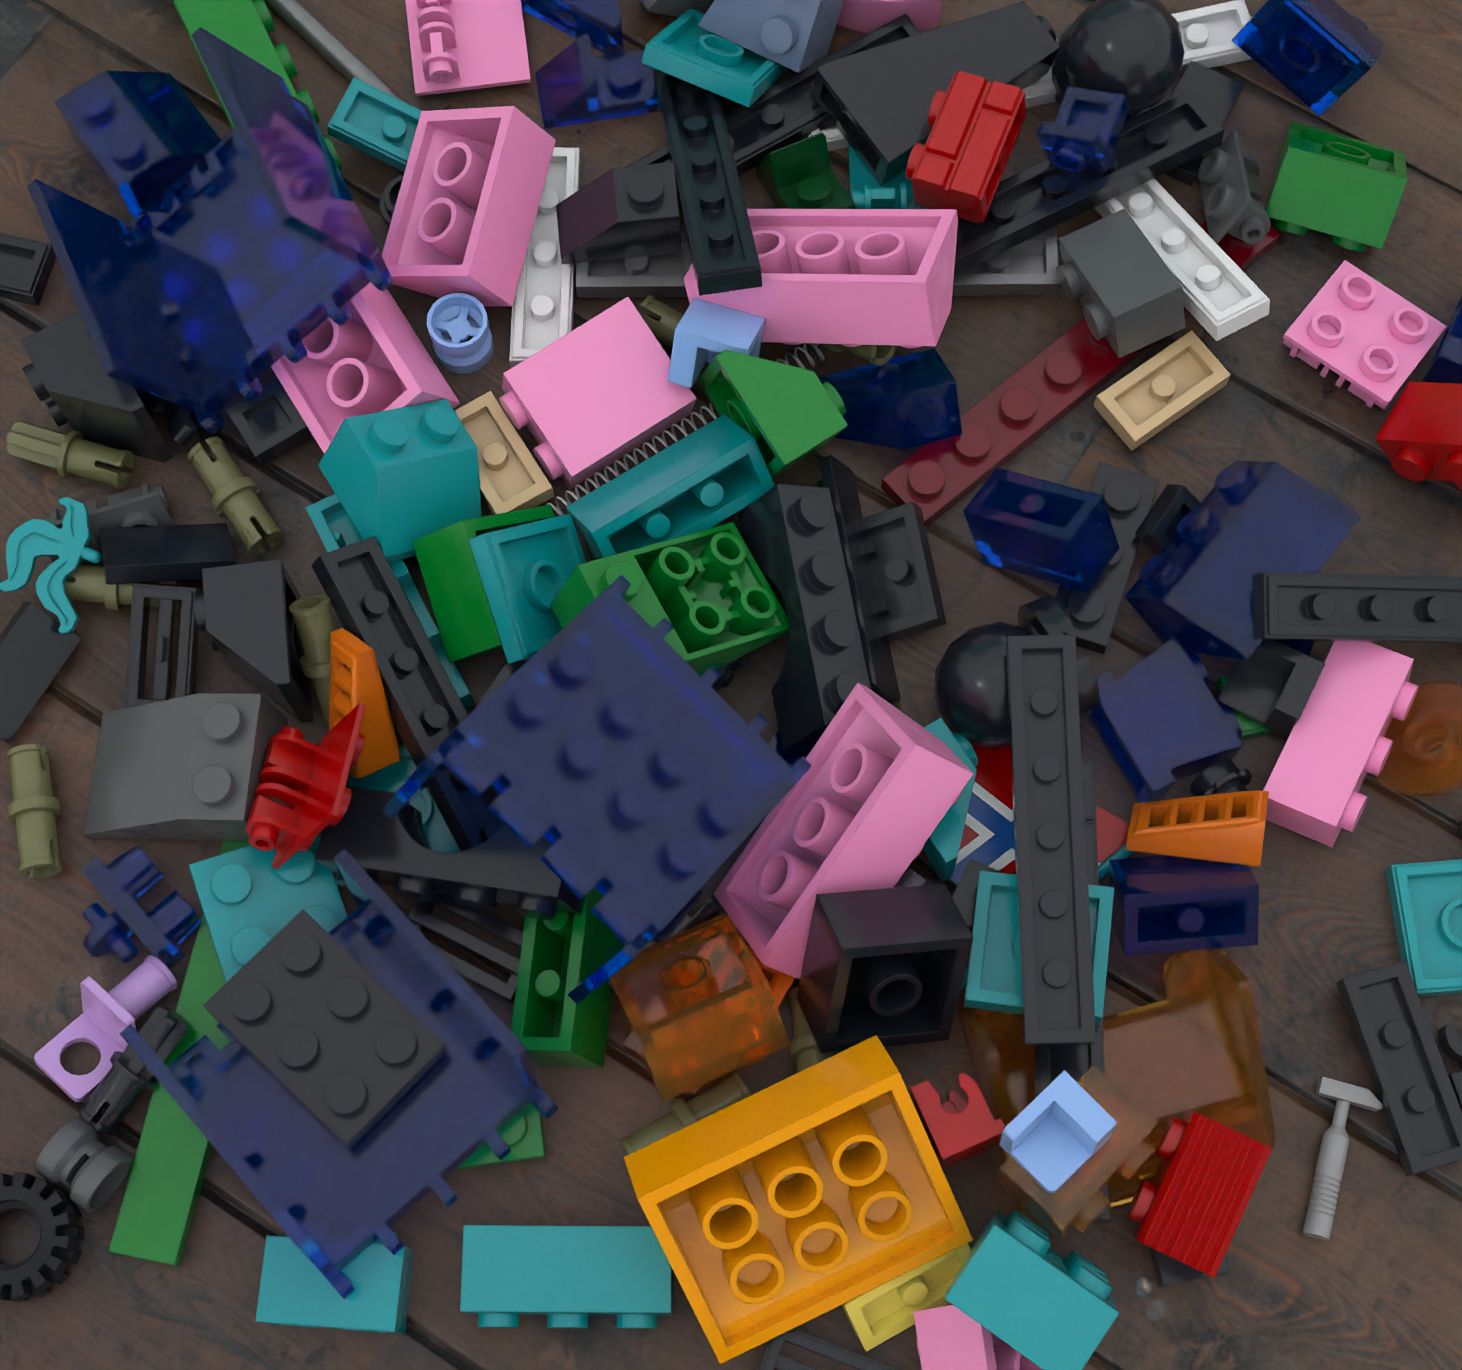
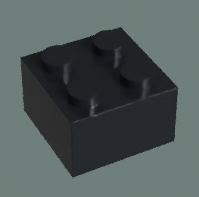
M945 884L816 894L797 1000L820 1053L844 1051L875 1035L878 1036L884 1047L949 1040L973 935Z

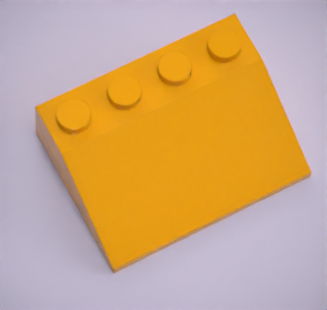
M877 1035L623 1157L636 1197L720 1364L973 1241L900 1072Z

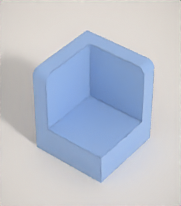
M694 298L675 329L668 382L692 388L705 363H711L715 356L725 350L759 357L765 318Z
M1064 1070L1002 1131L1000 1146L1046 1193L1054 1194L1112 1137L1118 1122Z

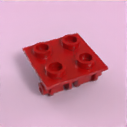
M359 703L315 745L305 741L304 734L293 727H283L279 730L278 734L270 738L263 769L259 776L260 785L255 790V799L251 806L245 831L250 836L249 844L253 848L261 851L276 849L272 868H280L298 851L306 852L316 836L329 824L332 826L337 825L346 813L352 795L351 789L345 787L349 770L357 762L365 743V735L359 732L365 705Z

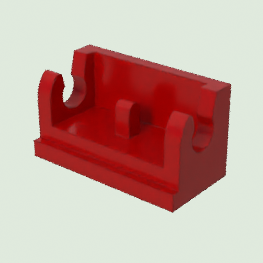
M960 1073L957 1081L959 1089L966 1096L967 1102L959 1093L951 1090L947 1094L948 1101H945L941 1106L940 1095L928 1080L910 1087L908 1091L942 1170L992 1148L1000 1140L1002 1131L1005 1129L1001 1118L994 1120L978 1084L965 1073Z

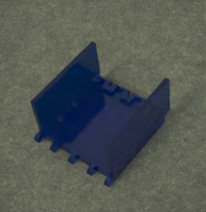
M200 27L192 34V37L235 126L227 136L205 154L209 169L203 163L196 162L163 192L167 205L161 200L155 199L129 222L126 228L123 221L37 179L27 187L106 376L193 410L200 425L207 432L214 434L224 425L219 412L224 405L239 393L250 401L256 399L263 393V388L258 379L263 372L284 355L295 364L300 362L307 356V350L302 340L329 317L336 324L344 325L352 318L347 302L370 282L378 290L384 291L393 283V278L307 104L291 95L281 76Z
M623 575L619 576L458 724L449 736L423 760L382 809L393 819L447 768L477 797L490 785H493L501 795L488 808L528 848L544 835L553 845L540 860L580 900L594 886L604 895L593 906L591 911L619 939L569 992L568 996L576 1004L580 1003L632 961L645 945L670 923L812 766L803 756L788 765L759 735L769 722L759 713L748 724L711 687L721 674L711 666L700 676L663 639L674 626L664 618L652 628L622 598L631 586V583Z
M344 849L334 859L359 908L328 933L443 1041L448 1050L350 1150L311 1114L220 1023L216 1026L229 1041L225 1047L219 1051L211 1040L204 1035L168 1066L131 1024L119 1034L296 1246L318 1268L345 1300L355 1291L352 1281L341 1271L347 1264L377 1238L381 1240L393 1255L398 1253L404 1247V1244L389 1228L431 1190L447 1208L451 1206L458 1197L444 1179L484 1143L500 1161L511 1152V1149L497 1132L531 1102L535 1109L547 1119L558 1108L539 1086L527 1048Z

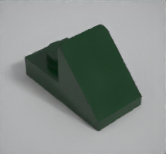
M823 132L769 153L756 166L757 177L779 209H856L854 201L831 171L826 136Z

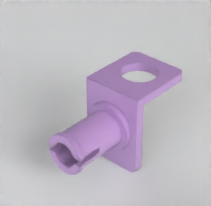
M152 955L147 956L140 966L108 993L90 976L85 978L80 983L83 1013L36 1052L34 1056L35 1064L73 1101H83L97 1088L113 1066L110 1061L113 1053L116 1051L123 1052L136 1035L135 1021L166 994L177 988V981L174 975L158 958ZM73 1043H90L100 1052V1062L90 1073L73 1075L62 1067L60 1063L61 1055Z

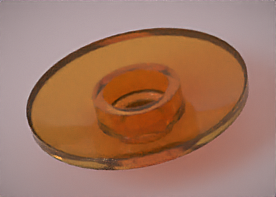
M1431 681L1417 684L1419 686L1417 694L1404 722L1392 718L1384 737L1393 740V745L1380 775L1376 776L1390 790L1406 796L1429 797L1449 792L1462 785V684L1455 682ZM1443 744L1438 750L1429 753L1433 747Z

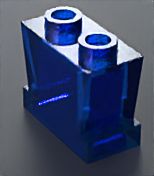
M1176 636L1116 681L1109 670L1096 676L1101 704L1094 708V712L1088 714L1087 717L1139 803L1161 800L1167 795L1176 780L1200 773L1222 759L1233 760L1243 746L1240 740L1242 731L1236 716L1227 705H1218L1206 685L1208 683V676L1200 658L1192 650L1185 651Z

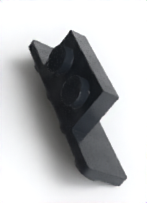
M832 455L819 459L822 480L817 482V487L830 489L871 690L887 702L892 703L899 701L901 697L889 642L947 624L922 508L912 501L863 518L852 470Z

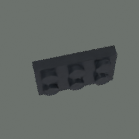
M305 910L296 915L203 1005L207 1012L348 1150L448 1051L443 1041Z

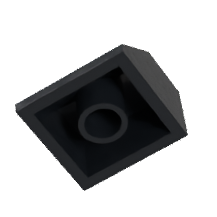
M90 306L21 340L32 361L31 364L22 368L39 400L41 402L44 401L58 427L70 423L74 430L81 432L84 439L116 449L128 450L135 456L159 462H165L174 457L139 391L124 368L121 358Z
M281 559L202 569L204 592L194 594L195 618L199 630L207 631L210 635L214 652L221 651L238 675L299 722L314 721L311 680L303 674L300 658L304 655L294 617L289 610L291 603L300 599L301 596Z

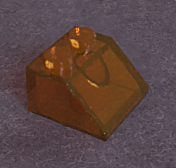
M728 913L604 966L637 1046L663 1102L682 1093L693 1092L711 1080L745 1065L758 1063L768 1057V1055L791 1045L768 980Z

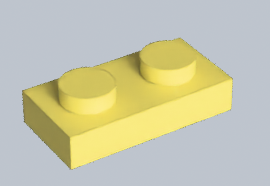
M968 1243L841 1305L856 1337L866 1352L914 1325L913 1311L950 1304L945 1299L946 1291L971 1250Z

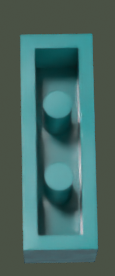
M724 414L566 506V509L571 514L574 525L590 557L593 560L709 529L756 501L774 487L775 484L755 438Z
M464 1225L460 1312L468 1315H478L477 1328H519L520 1315H547V1328L588 1329L589 1316H616V1329L647 1330L658 1329V1316H673L674 1271L651 1226Z

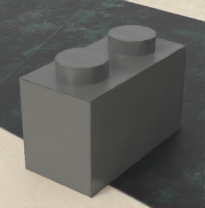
M1125 208L1059 238L1062 265L1056 267V274L1060 286L1070 301L1076 298L1079 299L1083 305L1085 321L1096 340L1105 338L1118 358L1186 328L1182 286Z

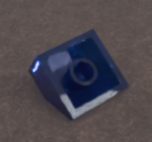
M1264 0L1231 40L1318 116L1374 66L1379 59L1384 44L1369 31L1362 20L1351 16L1334 0Z
M105 70L54 101L74 140L135 222L234 161L231 152L171 73Z

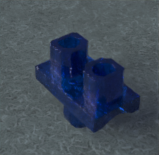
M135 846L117 857L108 866L96 857L81 869L116 910L108 915L99 903H94L83 912V917L93 927L83 941L84 948L92 957L97 958L113 951L122 963L131 961L139 952L137 947L128 938L133 931L156 958H161L170 969L186 956L178 946L191 935L200 924L202 918L177 890L173 891L150 912L146 910L138 898L162 879L164 874L141 848Z

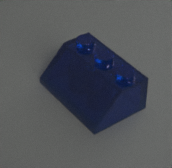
M1235 461L1234 464L1226 467L1217 476L1214 483L1215 487L1198 508L1189 512L1179 522L1177 533L1166 547L1144 564L1140 570L1139 579L1124 596L1166 648L1248 660L1263 641L1253 640L1252 574L1261 572L1317 573L1360 520L1354 509L1277 462Z

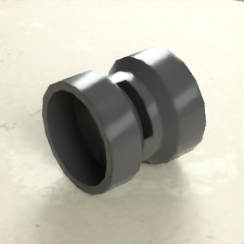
M76 1117L61 1127L45 1145L37 1158L35 1170L51 1184L62 1183L70 1189L71 1200L86 1213H92L105 1204L120 1188L129 1175L134 1160L119 1146H106L99 1140L98 1130L92 1124L85 1122L82 1117Z

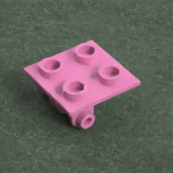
M405 0L416 97L531 83L521 0Z
M1344 260L1282 338H1284L1283 344L1291 348L1289 353L1291 357L1295 358L1297 356L1316 370L1322 363L1325 366L1320 372V376L1326 378L1331 370L1340 375L1335 386L1341 388L1346 381H1349L1351 384L1347 390L1365 401V406L1371 409L1375 404L1385 411L1399 392V388L1447 326Z

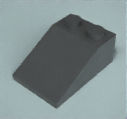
M197 693L103 713L83 835L88 839L249 842L250 836L247 835L245 826L253 800L255 799L256 787L260 785L259 776L263 769L270 738L278 734L281 728L287 727L288 719L262 694Z

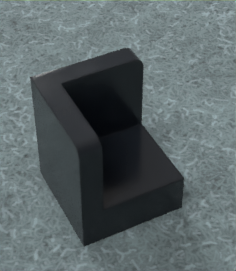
M1252 631L1217 698V703L1222 708L1286 737L1299 721L1325 663L1276 640H1253Z

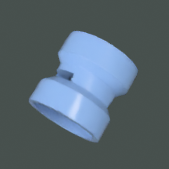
M451 293L442 296L432 304L427 314V328L438 362L446 370L455 374H470L479 371L489 362L494 347L488 316L483 304L476 297L466 293Z

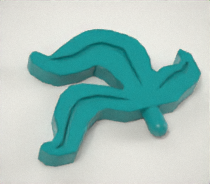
M64 497L58 500L67 509L62 521L63 528L59 529L54 524L45 520L32 519L17 527L9 536L6 543L8 579L0 583V590L7 593L20 591L29 584L34 573L37 558L42 556H58L59 559L51 563L39 575L35 584L36 593L43 606L58 616L61 623L58 629L60 634H70L75 630L79 616L67 595L65 582L78 569L82 559L98 563L101 561L102 556L100 552L87 547L92 535L89 525V512L86 505L69 497Z

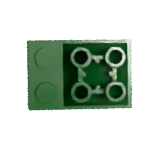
M733 522L579 564L550 605L609 714L660 698L789 633L787 615Z

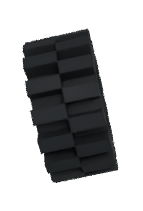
M14 1172V1175L0 1173V1219L12 1211L26 1210L35 1217L40 1229L39 1243L30 1257L17 1264H6L0 1260V1300L29 1301L31 1296L43 1297L51 1293L52 1291L49 1286L53 1283L63 1284L70 1276L65 1271L69 1262L77 1264L82 1253L75 1251L76 1240H84V1228L76 1224V1219L82 1217L78 1205L71 1204L68 1201L70 1194L63 1188L28 1173Z

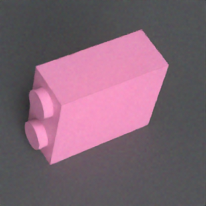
M626 297L504 372L502 390L505 394L499 397V400L514 426L520 429L526 425L539 445L533 449V452L551 480H555L560 476L568 489L571 490L576 484L585 481V478H590L595 472H599L605 466L614 463V460L622 458L624 454L630 453L634 448L641 446L643 442L649 441L653 436L660 434L662 430L668 429L672 424H676L682 418L690 415L697 398L689 387L668 382L671 359L630 298Z

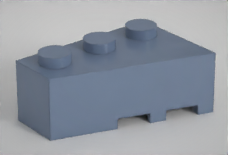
M714 0L697 26L799 73L827 57L844 0Z

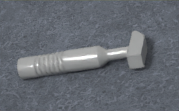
M1322 1076L1318 1080L1315 1095L1337 1102L1332 1125L1322 1136L1302 1233L1313 1238L1330 1240L1340 1182L1350 1141L1345 1130L1349 1107L1353 1105L1376 1112L1382 1109L1383 1105L1369 1089Z

